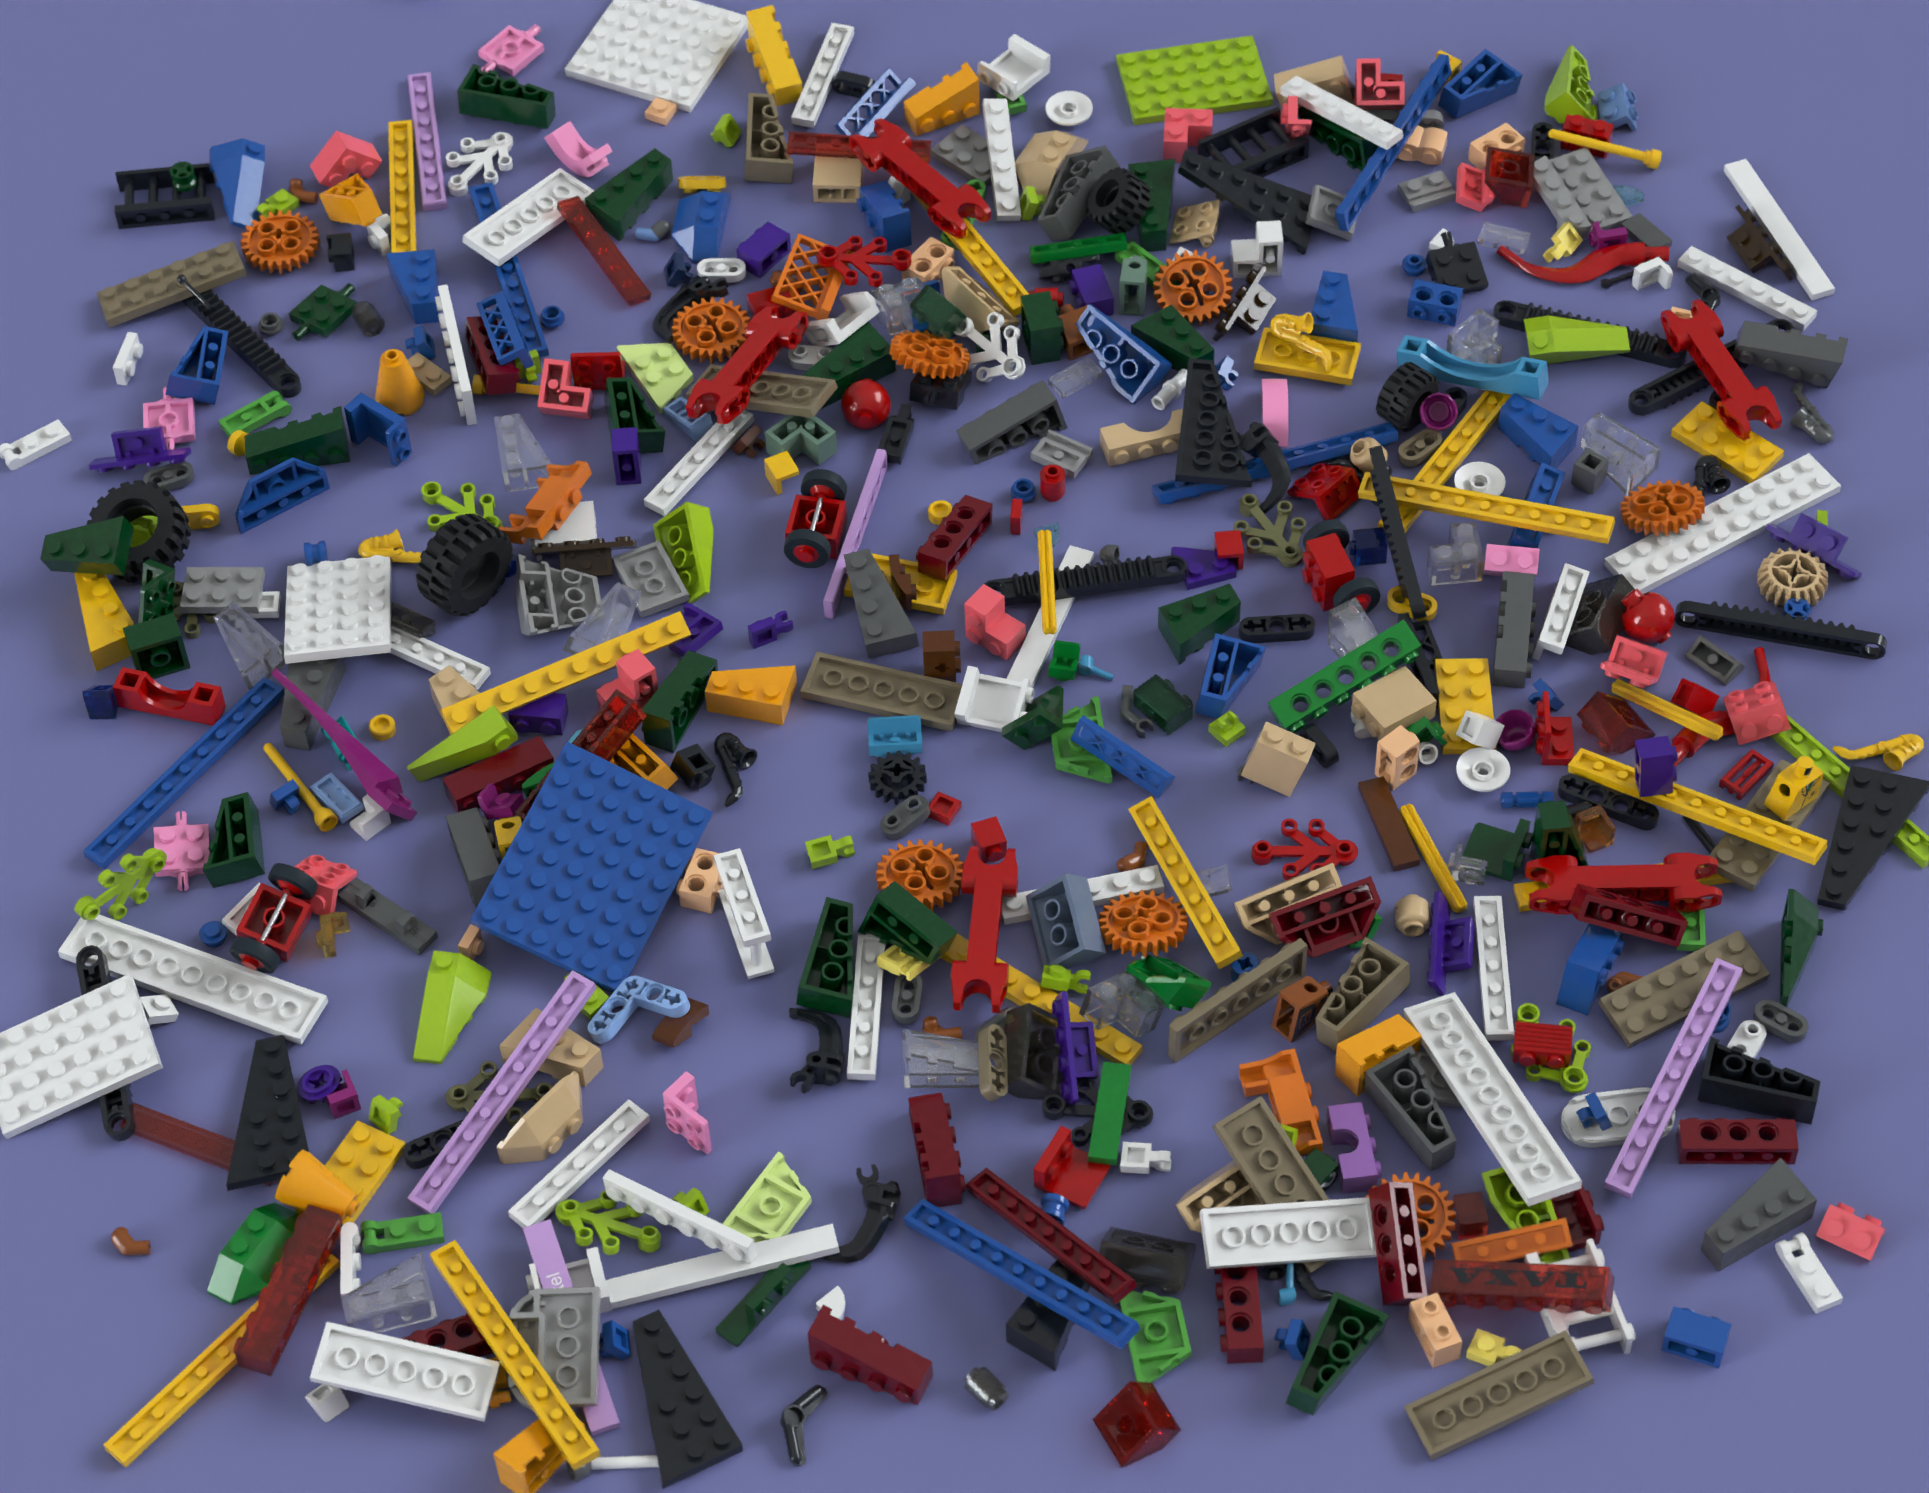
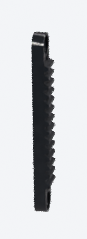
M211 289L200 293V295L214 307L212 312L195 296L181 300L208 327L228 331L226 344L273 390L278 391L285 398H292L300 393L301 382L298 374L287 365L284 358L281 359L280 355L275 353L273 348L269 347L267 342L264 343L262 337H258L257 333L253 332L250 326L247 327L246 322L242 321L239 315L236 316L235 312L231 311L228 305L225 306L223 300H219L218 295H214ZM286 382L295 383L288 388L282 386Z
M1509 300L1496 303L1493 313L1494 322L1498 325L1524 332V319L1548 315L1594 322L1590 317L1582 319L1580 314L1574 317L1571 312L1563 314L1560 309L1554 312L1552 307L1546 310L1542 305L1534 307L1531 302L1525 305ZM1509 311L1512 315L1503 316L1499 312ZM1597 319L1595 323H1601L1600 319ZM1626 326L1630 352L1616 355L1674 369L1685 364L1687 350L1678 352L1680 357L1672 358L1668 356V353L1675 351L1666 339L1659 338L1657 333L1650 336L1648 331H1645L1643 334L1640 333L1639 329L1631 331Z
M1775 319L1766 323L1778 326V329L1784 331L1794 329L1792 323L1785 319ZM1736 339L1724 345L1731 356ZM1734 359L1740 368L1743 367L1745 369L1748 364ZM1693 360L1632 391L1629 396L1628 408L1636 415H1647L1661 407L1666 409L1669 403L1675 404L1677 399L1683 400L1685 395L1691 396L1693 391L1699 392L1701 387L1707 388L1709 381ZM1638 399H1643L1648 403L1645 405H1639L1635 401Z
M1382 445L1371 447L1369 452L1374 469L1370 472L1401 594L1402 597L1409 600L1413 619L1427 617Z
M1147 555L1145 559H1141L1139 556L1135 561L1127 558L1125 562L1117 559L1113 564L1110 561H1106L1104 565L1096 562L1094 566H1090L1088 563L1083 568L1079 565H1076L1074 569L1066 566L1061 571L1059 568H1055V600L1179 583L1187 576V563L1180 556L1171 555L1152 558L1150 555ZM1171 566H1177L1181 570L1179 572L1172 573L1169 572L1167 569ZM1034 571L1032 575L1024 572L1022 576L1015 573L1010 578L995 579L985 583L986 586L1004 595L1005 607L1041 602L1040 573L1038 571Z
M1683 601L1677 605L1675 611L1676 623L1691 629L1866 659H1880L1886 653L1887 640L1883 635L1857 630L1852 624L1848 628L1843 623L1834 626L1833 621L1824 624L1822 619L1813 622L1811 617L1802 620L1799 615L1793 619L1788 613L1785 617H1782L1780 612L1771 615L1769 610L1760 613L1758 608H1755L1752 612L1746 606L1740 610L1738 605L1729 608L1727 603L1718 606L1716 601H1713L1711 604ZM1682 613H1691L1694 616H1686ZM1868 644H1874V645H1878L1879 647H1877V648H1872V647H1869V646H1867V645H1868Z
M90 945L78 952L76 965L81 995L113 982L110 977L106 955L99 947ZM90 956H98L95 964L91 966L85 965L86 960ZM130 1083L99 1097L105 1131L115 1141L129 1139L136 1129L133 1111L134 1103L131 1099L132 1093L129 1088L131 1087ZM126 1120V1126L122 1130H113L116 1122Z

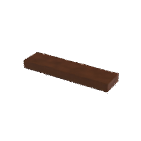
M1384 776L1358 782V790L1393 871L1420 865L1419 855Z

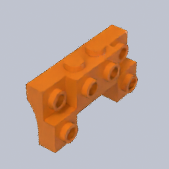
M576 461L571 465L548 464L546 466L549 477H538L536 480L539 490L525 507L528 516L510 514L509 520L512 526L510 528L500 526L499 528L508 535L511 543L524 545L529 538L542 540L549 530L558 531L583 498L580 489L592 474L588 462Z
M1295 1048L1280 1051L1271 1057L1259 1061L1239 1064L1238 1074L1245 1097L1268 1094L1273 1114L1278 1122L1298 1129L1295 1148L1300 1156L1309 1155L1315 1148L1322 1152L1323 1141L1317 1124L1319 1122L1318 1109L1316 1105L1312 1106L1311 1086L1309 1082L1304 1081Z

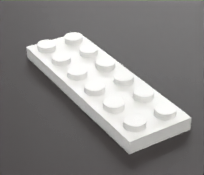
M559 168L464 234L463 243L499 267L586 205L585 197L594 192V190Z
M447 284L438 286L439 296L435 297L437 311H442V313L438 314L440 327L442 329L446 328V331H442L444 345L450 346V348L446 349L448 363H454V366H450L452 381H458L457 384H454L457 400L462 399V401L458 402L461 417L466 416L468 426L477 424L472 390Z
M1369 1197L1205 1208L1199 1211L1207 1269L1377 1257Z
M327 1322L310 1380L316 1383L485 1422L501 1364L494 1360Z

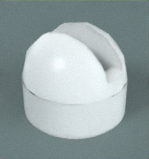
M1421 742L1419 745L1418 761L1426 765L1432 764L1437 759L1438 749L1430 742ZM1425 749H1430V752H1422V751L1425 750Z

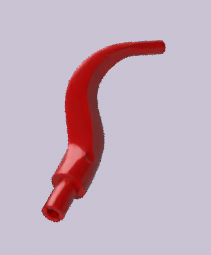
M1630 242L1597 249L1573 266L1549 268L1528 263L1503 245L1497 250V254L1528 274L1558 283L1587 282L1617 266H1638L1641 263H1645V261H1650L1657 257H1660L1662 261L1669 262L1670 255L1669 246L1649 247L1645 246L1644 242Z
M1757 647L1754 649V656L1759 673V682H1771L1764 648ZM1727 710L1710 711L1699 715L1722 726L1723 736L1735 734ZM1686 727L1681 729L1672 740V745L1676 747L1678 761L1673 763L1675 768L1685 757H1693L1710 739Z

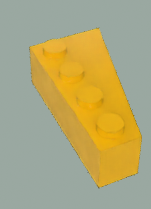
M770 5L746 11L749 38L745 40L746 47L749 53H753V63L755 68L759 67L760 69L759 75L762 83L767 84V94L773 95L777 107L798 102L803 91L802 81L795 62L791 58L787 41L783 40L780 22H775L774 6Z
M74 573L90 653L96 671L131 657L123 628L133 625L134 622L106 575Z

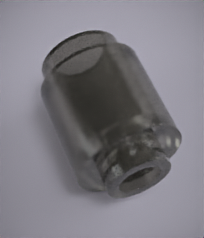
M362 301L353 307V319L365 336L372 337L381 333L385 322L373 304Z
M986 1367L972 1369L965 1378L967 1382L965 1389L985 1408L995 1411L1009 1397V1393L1005 1390L1006 1386Z

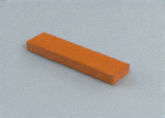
M1562 1218L1451 1243L1456 1267L1472 1270L1473 1268L1476 1269L1525 1258V1254L1537 1252L1539 1255L1571 1248L1573 1244L1567 1219Z

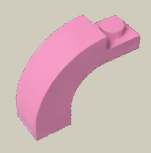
M571 121L544 137L559 160L579 176L591 177L610 165L606 155L613 151L608 143L598 149L592 148L580 137Z
M1262 379V385L1260 386L1262 423L1279 441V447H1288L1287 379Z

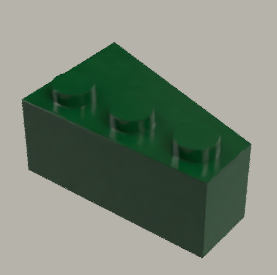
M631 377L606 378L604 401L611 444L612 429L637 427L640 453L663 452L665 430L662 426L658 425L655 420V414L646 406L645 398Z
M1546 801L1544 803H1537L1530 850L1532 860L1553 855H1571L1577 859L1578 866H1588L1584 845L1566 802ZM1538 868V869H1534V871L1545 870V869Z
M895 881L875 896L858 930L863 935L870 933L878 937L879 942L885 945L888 943L894 944L901 948V952L929 965L949 950L958 933Z

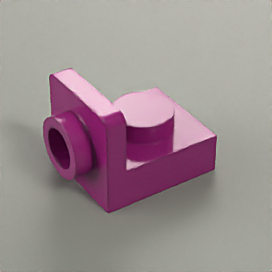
M1598 221L1593 222L1592 231L1588 233L1590 246H1594L1595 250L1627 243L1628 238L1626 227L1601 230Z
M493 783L487 784L477 796L479 806L487 820L514 817L525 803L521 793H503L498 795Z

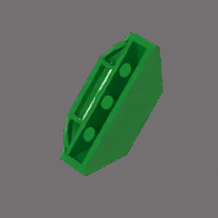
M1149 954L1147 957H1143L1142 955L1141 959H1136L1128 964L1126 971L1148 993L1156 997V1002L1166 1004V1008L1176 1011H1182L1183 1007L1193 1009L1211 986L1210 981L1169 958Z
M276 1202L253 1209L219 1253L207 1289L208 1293L230 1305L239 1303L240 1300L252 1298L269 1291L304 1246L299 1214Z

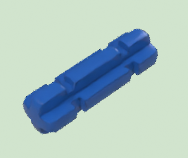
M1538 791L1516 792V795H1513L1512 792H1503L1500 797L1502 808H1513V805H1516V808L1537 807V803L1554 801L1552 791H1542V794H1538Z

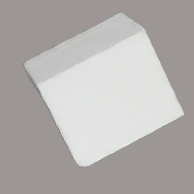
M1466 710L1456 735L1474 745L1495 749L1505 725L1486 715Z
M368 794L362 798L365 811L350 821V827L365 841L391 824L389 812H386Z

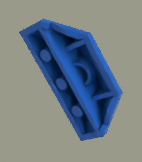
M701 191L679 200L671 235L681 250L688 255L692 263L698 264L704 259L718 258L731 193Z
M292 457L249 479L235 513L240 533L243 534L330 489L326 471L323 468Z

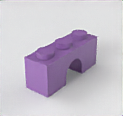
M1362 1102L1328 1106L1327 1126L1331 1145L1345 1144L1354 1149L1350 1153L1338 1154V1178L1342 1194L1368 1191L1373 1186H1377V1178L1382 1177L1380 1162L1375 1161L1373 1155L1376 1154L1374 1136L1369 1137L1368 1130L1371 1129L1369 1112L1364 1113Z

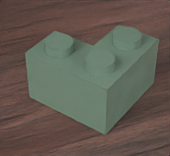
M788 415L765 431L766 451L771 456L788 451L793 459L803 452L815 463L821 465L838 452L836 431L816 416L806 418Z

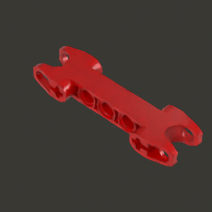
M879 118L874 121V131L878 138L868 139L860 134H854L849 137V146L860 162L872 172L883 168L929 206L927 213L930 220L942 231L962 239L966 236L967 229L963 218L972 217L980 222H987L991 219V209L979 192L969 184H964L957 188L911 150L912 141L909 135L899 126Z
M1697 299L1692 301L1690 309L1692 318H1680L1668 309L1661 312L1660 321L1667 342L1676 353L1684 350L1689 352L1720 397L1721 401L1717 402V412L1722 422L1730 431L1744 441L1750 438V420L1762 421L1770 429L1781 428L1782 417L1773 394L1766 386L1754 389L1719 339L1723 337L1724 329L1722 322L1712 309L1703 301Z
M771 305L766 306L757 313L746 327L745 334L747 340L713 380L703 378L693 387L686 404L688 417L699 418L706 412L716 410L717 423L728 424L739 416L749 403V388L783 348L794 350L802 341L809 323L807 312L796 311L789 317L779 319L778 307Z
M970 846L967 858L963 864L961 894L974 895L967 959L966 961H952L951 991L953 995V1010L961 1011L968 996L981 993L991 999L992 1013H1000L1003 1001L1007 995L1009 963H996L1003 897H1017L1018 892L1016 849L1008 848L1003 861L998 864L989 865L979 859L978 846Z
M1672 853L1663 859V864L1578 866L1577 859L1571 855H1553L1529 861L1525 865L1526 878L1532 881L1544 882L1550 886L1549 888L1536 890L1529 894V908L1538 912L1555 915L1572 914L1568 907L1577 883L1645 902L1669 901V907L1679 912H1695L1718 906L1722 902L1723 895L1721 889L1702 885L1697 881V879L1710 877L1717 873V859L1694 853ZM1709 865V867H1699V866ZM1538 868L1545 869V870L1533 871L1534 869H1538ZM1538 900H1547L1545 902H1536Z

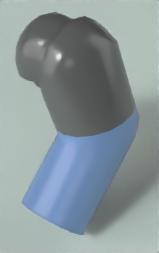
M660 220L649 229L637 227L635 237L639 240L658 242L670 232L671 225L668 221Z

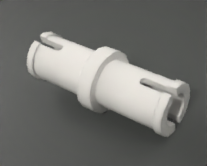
M1181 369L1171 380H1167L1159 393L1151 399L1156 409L1163 410L1168 403L1181 395L1182 389L1186 386V369Z

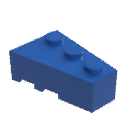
M1484 49L1443 87L1438 106L1455 118H1459L1517 93L1523 74L1487 49Z
M887 180L860 187V198H857L859 211L865 213L866 224L868 228L873 229L874 238L883 237L886 239L887 249L884 253L912 245L910 210L901 207L903 201L901 198L895 199L896 192Z
M435 249L386 253L390 275L394 279L399 293L402 294L414 323L439 322L438 314H440V311H437L435 297L439 296V274Z
M1323 270L1312 310L1314 326L1312 332L1308 335L1357 342L1358 329L1347 274Z
M207 326L201 329L190 345L186 355H183L177 368L171 372L165 395L179 398L193 397V401L215 405L228 331Z
M1215 633L1195 713L1216 719L1224 715L1261 665L1266 647Z
M1588 924L1567 960L1556 1001L1557 1005L1588 1016L1601 986L1604 985L1609 970L1612 971L1615 965L1617 955L1620 956L1624 949L1626 940L1622 939L1623 932Z

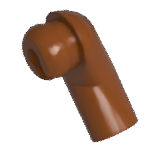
M292 178L290 180V186L288 187L290 194L298 198L299 202L317 204V192L305 191L304 187H302L303 181L299 178Z
M934 1016L926 1017L923 1020L924 1026L922 1030L924 1034L936 1043L962 1040L961 1027L944 1029L938 1025L937 1018Z

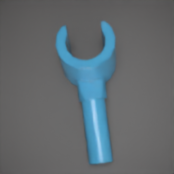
M1081 656L1078 667L1081 675L1089 676L1094 674L1112 681L1114 675L1093 666L1094 659L1091 656Z
M1287 1263L1286 1288L1278 1289V1299L1281 1306L1294 1303L1296 1298V1290L1293 1283V1263Z

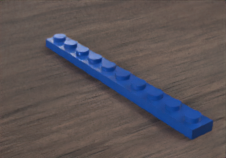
M1439 54L1435 62L1430 65L1425 77L1420 80L1414 94L1410 95L1404 109L1399 112V116L1393 126L1403 130V139L1388 150L1378 146L1373 156L1368 159L1362 173L1358 174L1352 188L1347 191L1342 203L1337 206L1335 218L1337 219L1339 230L1349 231L1451 75L1448 55Z
M492 182L469 187L479 223L501 209ZM517 255L499 267L493 263L501 290L513 308L529 351L536 349L539 357L548 356V347Z
M1387 422L1282 450V453L1291 472L1301 466H1313L1327 459L1342 458L1343 455L1351 453L1352 445L1361 438L1372 437L1383 447L1387 446L1390 442L1399 440L1398 431ZM1260 457L1246 460L1247 471L1252 480L1271 477L1267 466ZM1174 479L1152 485V492L1160 504H1173L1182 498H1195L1200 496L1201 493L1208 491H1221L1227 485L1181 482Z
M263 677L83 850L85 857L101 868L106 869L284 696V688Z
M923 1198L903 1217L908 1227L1120 1350L1140 1330L1138 1322Z

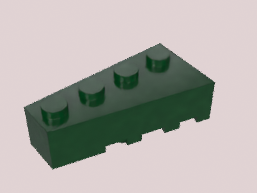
M1175 159L1128 164V171L1145 182L1150 189L1149 194H1151V199L1148 201L1150 203L1149 207L1145 211L1146 214L1137 225L1140 245L1147 252L1166 250L1175 182Z
M826 897L798 987L796 1005L850 1018L853 1003L852 903Z

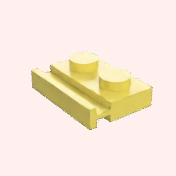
M896 945L891 946L877 958L878 967L897 976L903 974L908 981H911L930 966L901 952V948Z

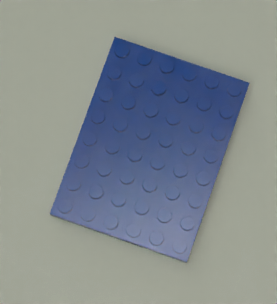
M566 741L473 913L470 924L569 972L573 970L591 980L597 986L613 993L620 983L630 976L713 812Z

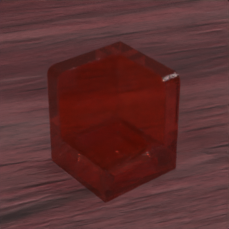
M1482 1191L1454 1195L1453 1202L1457 1215L1456 1233L1458 1240L1486 1236L1489 1219Z

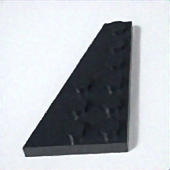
M1184 151L1177 173L1200 188H1208L1216 194L1215 198L1222 202L1224 200L1235 206V211L1255 224L1261 221L1281 220L1283 242H1291L1298 247V252L1303 255L1305 254L1313 226L1306 224L1311 199L1310 194L1196 153Z
M1189 358L1175 481L1252 488V479L1247 471V463L1241 452L1240 441L1231 413L1229 414L1226 397L1221 389V382L1214 360Z
M1851 765L1817 905L1840 910L1847 908L1861 888L1863 881L1874 870L1880 857L1886 853L1905 826L1912 812H1915L1924 795L1929 792V781Z
M283 1035L256 1040L226 1183L227 1191L281 1180L282 1176H287L291 1170L288 1166L301 1150L309 1152L285 1037Z
M660 1310L633 1321V1331L640 1360L652 1435L661 1475L662 1489L742 1452L743 1445Z

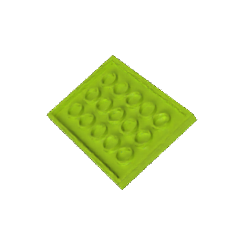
M1253 35L1116 54V64L1134 125L1165 121V108L1212 109L1213 114L1273 106V98Z

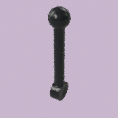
M1634 271L1612 279L1601 280V287L1609 288L1613 283L1632 277Z
M181 274L177 277V282L183 284L210 312L214 310V307L186 281L185 275Z

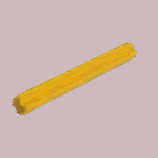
M1047 529L1045 531L1040 530L1037 533L1042 628L1044 634L1053 635L1057 632L1052 535L1051 531Z
M1617 679L1611 685L1613 694L1711 740L1718 741L1723 736L1722 726L1632 684Z
M1412 804L1401 806L1400 814L1453 912L1460 913L1467 909V901Z

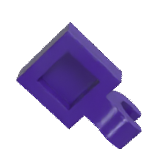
M786 611L778 612L774 620L772 617H768L748 625L749 642L753 649L776 641L778 634L790 632L794 629L792 620L782 622L788 619Z

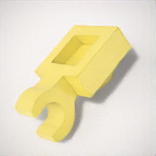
M1570 222L1562 224L1551 237L1554 245L1545 251L1543 257L1548 263L1554 258L1559 260L1562 256H1570L1581 244L1583 239Z
M1477 1329L1467 1350L1466 1358L1490 1366L1522 1350L1516 1346H1505V1338Z

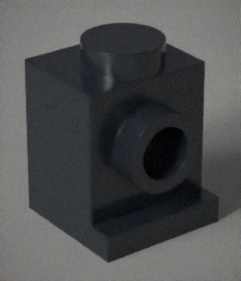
M351 233L327 235L329 263H334L335 272L355 270L354 246Z
M694 744L676 752L670 769L672 772L676 771L689 788L696 785L699 788H703L712 780L711 776L716 765L698 744Z

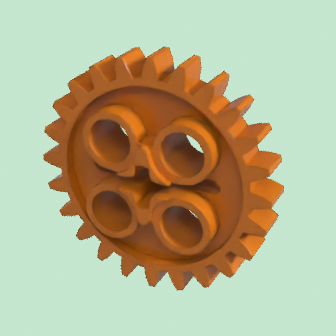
M279 210L277 215L269 212V217L267 218L260 215L261 221L252 220L253 227L246 226V232L242 233L243 239L240 242L243 256L246 257L247 263H252L253 268L259 266L261 272L266 268L269 269L270 274L275 269H278L280 274L286 268L289 272H292L293 266L300 269L301 262L308 264V257L315 258L314 251H319L318 244H320L318 228L315 227L314 221H309L308 216L301 218L300 212L293 216L291 210L286 215L282 214V211Z
M1185 250L1184 257L1182 258L1175 253V261L1167 258V267L1160 265V273L1155 274L1157 282H1153V289L1156 290L1154 291V299H1158L1157 307H1163L1164 309L1172 305L1191 325L1193 321H1197L1198 325L1202 326L1203 319L1210 324L1212 315L1219 319V310L1225 312L1227 309L1225 303H1231L1230 295L1233 293V287H1231L1232 278H1227L1229 276V269L1222 270L1224 263L1219 262L1215 264V255L1207 259V252H1204L1202 256H1198L1197 250H1194L1193 256H1189L1187 250ZM1183 271L1187 272L1189 279L1186 277ZM1195 271H1201L1204 274L1201 276H1196L1193 273ZM1180 281L1182 284L1175 286L1171 282ZM1212 291L1215 294L1212 296H1207L1204 294V292ZM1197 297H1198V299L1200 300V302L1203 304V306H1201V305L1198 303ZM1191 301L1193 304L1185 306L1182 302Z
M711 297L710 302H706L704 298H701V304L692 301V308L684 306V313L678 312V318L673 319V342L676 343L677 350H682L684 356L690 354L691 360L698 356L700 357V363L706 358H709L710 363H713L714 358H718L720 362H723L724 356H727L729 359L731 358L730 353L735 345L740 348L747 340L745 334L746 327L751 319L747 317L746 310L741 311L740 304L733 305V300L726 304L724 303V298H721L719 302H715L714 297Z
M915 329V333L906 330V334L899 332V335H894L889 349V354L892 355V360H897V365H904L905 370L912 369L914 374L920 372L924 377L927 374L931 375L934 379L936 376L945 379V376L954 378V375L960 377L961 373H966L970 362V354L967 353L968 349L962 348L963 344H955V339L948 340L947 335L938 336L937 332L929 334L927 330L924 333Z
M1657 480L1656 485L1648 482L1646 488L1638 486V492L1630 491V496H1624V502H1621L1620 508L1623 524L1628 525L1629 530L1635 528V533L1644 531L1645 536L1651 532H1654L1655 536H1658L1660 532H1664L1668 536L1669 531L1679 533L1680 528L1688 530V524L1696 525V520H1701L1702 514H1705L1704 496H1702V491H1697V486L1690 487L1689 482L1681 485V480L1674 484L1671 483V480H1667L1666 483L1662 484L1660 480Z
M921 839L918 840L917 845H913L908 840L906 847L898 843L897 851L889 848L888 856L882 855V862L877 863L876 882L878 890H884L895 881L931 911H933V905L944 908V900L952 903L953 896H959L963 861H959L958 854L952 855L951 847L943 850V843L938 844L936 847L933 846V840H930L927 845L923 844Z
M1140 890L1139 895H1135L1130 891L1129 897L1120 894L1119 901L1111 899L1110 906L1104 905L1103 912L1099 913L1100 919H1098L1102 938H1105V944H1112V950L1121 948V954L1123 955L1128 951H1132V957H1135L1138 952H1142L1143 957H1147L1148 952L1158 956V950L1167 953L1168 946L1177 948V941L1183 942L1184 935L1188 934V916L1186 915V910L1182 908V903H1175L1174 897L1165 899V893L1155 896V891L1153 890L1149 895H1145L1143 890Z
M1404 1172L1403 1179L1399 1180L1395 1174H1392V1182L1413 1183L1418 1228L1427 1233L1425 1237L1420 1238L1424 1263L1425 1254L1428 1253L1435 1258V1248L1437 1247L1444 1251L1445 1243L1443 1240H1452V1234L1449 1231H1455L1456 1229L1453 1222L1456 1219V1212L1452 1211L1454 1202L1453 1200H1447L1449 1198L1447 1190L1440 1192V1182L1431 1186L1430 1176L1426 1177L1424 1181H1420L1418 1172L1413 1179H1409L1408 1173ZM1384 1178L1381 1179L1382 1184L1388 1182V1181L1385 1180ZM1423 1204H1429L1433 1206V1208L1429 1211H1422L1419 1209V1207Z

